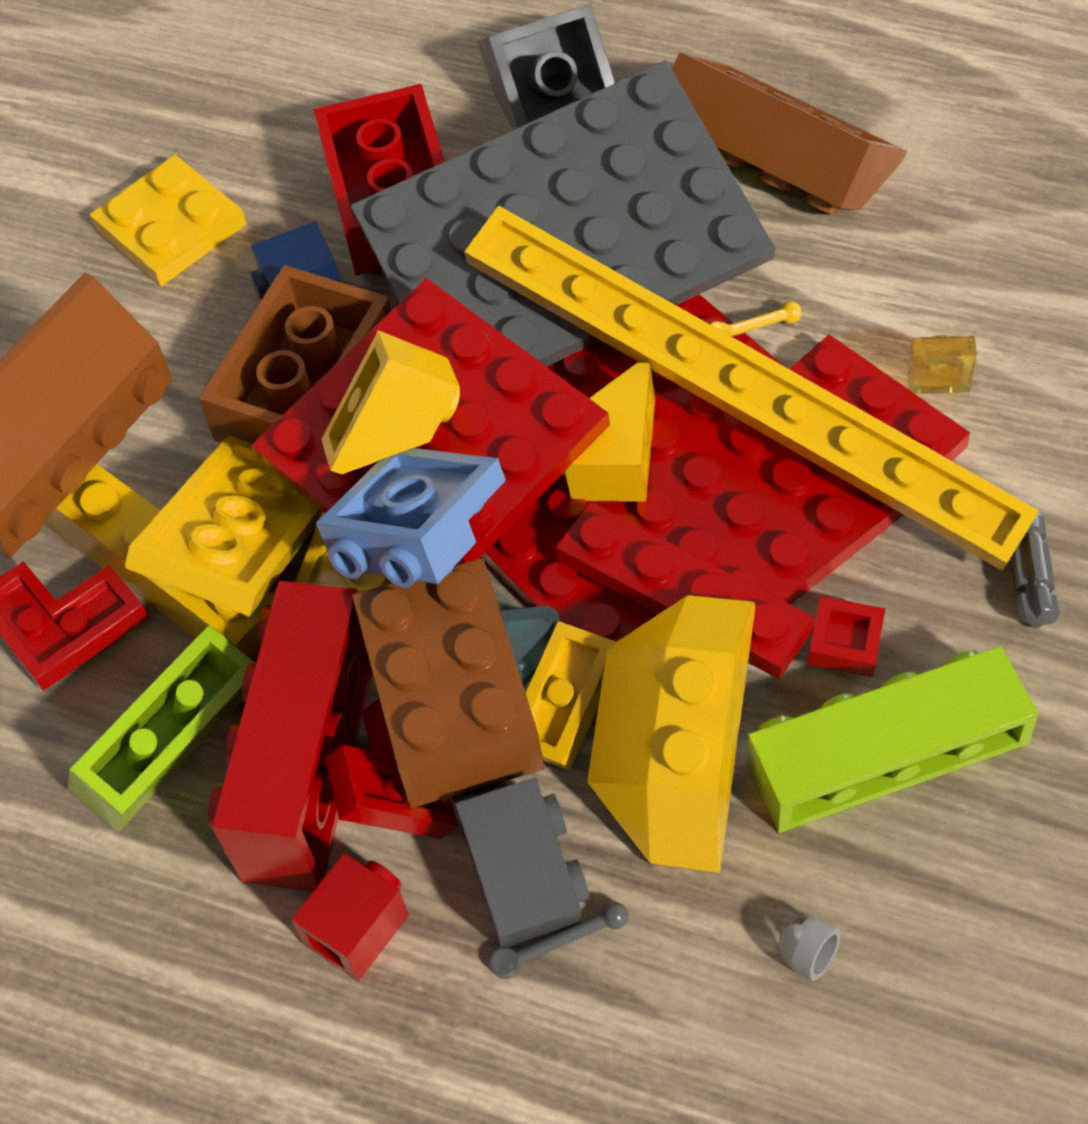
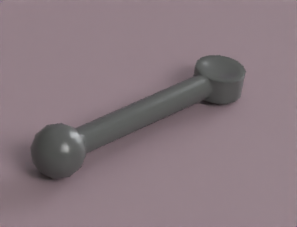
M616 901L609 902L604 906L601 914L517 951L505 947L499 948L492 954L490 959L492 971L500 979L512 978L519 971L520 964L605 927L614 930L621 929L628 921V910L622 903Z

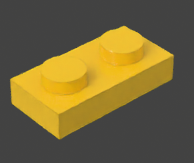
M560 621L556 624L528 686L526 696L538 731L543 761L570 771L599 706L607 648L616 642Z

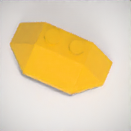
M687 595L607 648L587 783L652 865L720 874L756 606L754 602Z

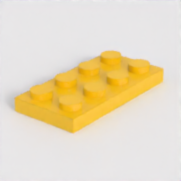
M227 435L129 545L125 568L147 576L159 585L175 587L206 599L220 609L236 611L250 617L314 529L316 522L321 517L322 511L258 459L251 447V443Z

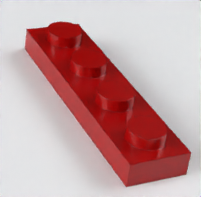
M593 502L588 504L555 547L558 562L657 615L687 595L754 602L756 606L748 663L779 680L813 631V616Z

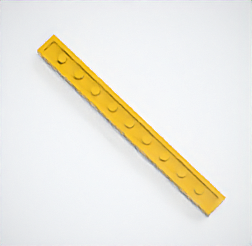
M499 205L464 251L467 264L639 363H650L653 371L1001 571L1004 570L1039 510Z

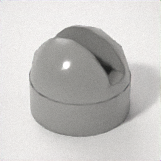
M809 916L795 919L784 928L779 937V951L782 959L795 972L812 981H816L823 976L831 965L840 944L841 932L838 928L821 919Z

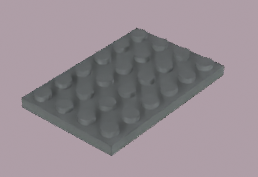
M667 60L351 205L353 215L398 303L425 278H428L546 367L601 340L467 264L464 251L498 205L674 305H678L773 260L776 250Z

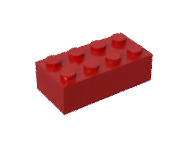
M278 581L272 606L265 605L261 611L258 625V638L261 647L256 664L250 663L245 670L242 683V698L245 707L240 724H233L228 732L225 758L229 766L223 787H215L208 807L209 827L214 830L223 847L225 856L229 858L242 883L313 892L325 877L339 818L325 758L342 745L355 747L362 719V711L365 707L373 673L352 597L353 594L358 593L357 589Z

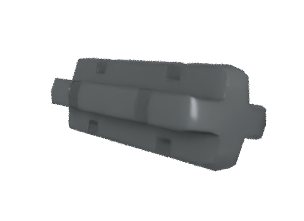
M1040 513L1037 514L1011 557L1015 591H1022L1017 597L1019 617L1032 628H1040L1045 624L1055 623L1059 616L1057 595L1050 594L1055 589L1048 542H1042L1047 534L1044 517Z

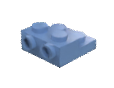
M412 448L378 461L316 522V525L327 548L330 563L341 575L347 578L357 579L364 572L385 575L390 582L401 588H410L416 581L439 584L476 543L468 520L482 509L484 503L506 480L498 458Z

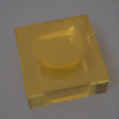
M935 335L932 337L912 338L907 372L909 390L915 394L970 392L977 358L975 336Z

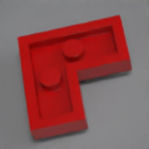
M24 561L0 576V638L43 692L149 618L143 604L110 565L101 569L58 600L54 599Z
M378 698L362 711L370 751L342 745L325 758L339 820L441 839L458 827L451 797L414 808L410 807L397 767L381 702Z

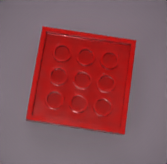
M425 278L263 433L251 447L258 459L326 514L377 463L374 462L345 474L331 471L321 440L377 331L379 330L448 358L460 386L458 405L454 414L447 422H440L431 441L415 448L498 458L506 480L484 503L482 509L468 520L476 543L456 564L460 565L478 560L610 426V420L606 410L439 286Z

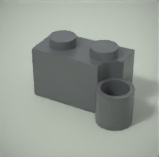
M533 777L506 786L504 781L451 797L501 948H509L581 923L582 910L579 903L589 900L590 895L577 858L565 862L557 837L566 834L567 828L554 793L543 797L537 779Z

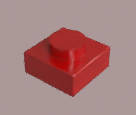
M820 596L807 665L873 677L886 608Z

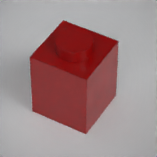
M343 853L291 920L306 947L359 982L409 914L400 892L402 884L391 871L373 860H369L363 866Z

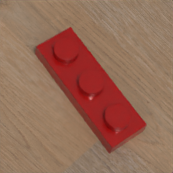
M830 334L789 368V370L951 461L968 447L970 438L968 430Z

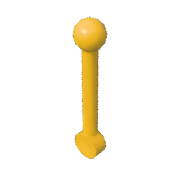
M787 301L780 306L779 310L730 325L723 322H713L711 326L732 337L781 321L786 324H794L801 318L802 309L798 303Z

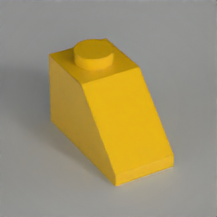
M378 330L321 439L330 470L339 474H345L430 442L440 422L445 423L452 417L460 397V386L448 358Z
M636 363L590 397L592 401L608 412L610 426L561 475L567 478L571 499L646 502L655 395L650 363Z

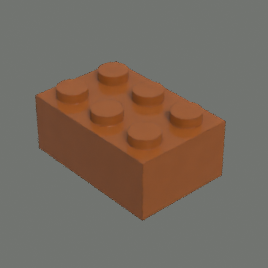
M284 265L198 398L214 441L221 443L227 435L253 444L392 311L389 297Z
M484 558L454 566L453 570L439 584L416 581L410 588H401L392 583L352 595L397 767L411 808L545 770L538 731Z

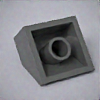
M591 3L478 41L494 95L513 130L615 83Z

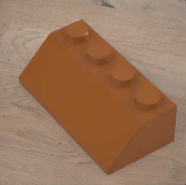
M679 52L672 68L726 163L743 168L745 162H748L762 169L759 175L760 180L784 191H790L791 186L794 185L809 193L806 199L808 204L824 212L837 215L840 208L861 210L901 164L907 153V150L725 63Z
M85 272L0 359V552L9 558L27 540L32 539L39 533L45 520L69 494L74 493L80 488L87 474L110 449L115 448L122 442L127 430L150 405L157 403L162 398L168 385L173 381L159 343L95 277Z

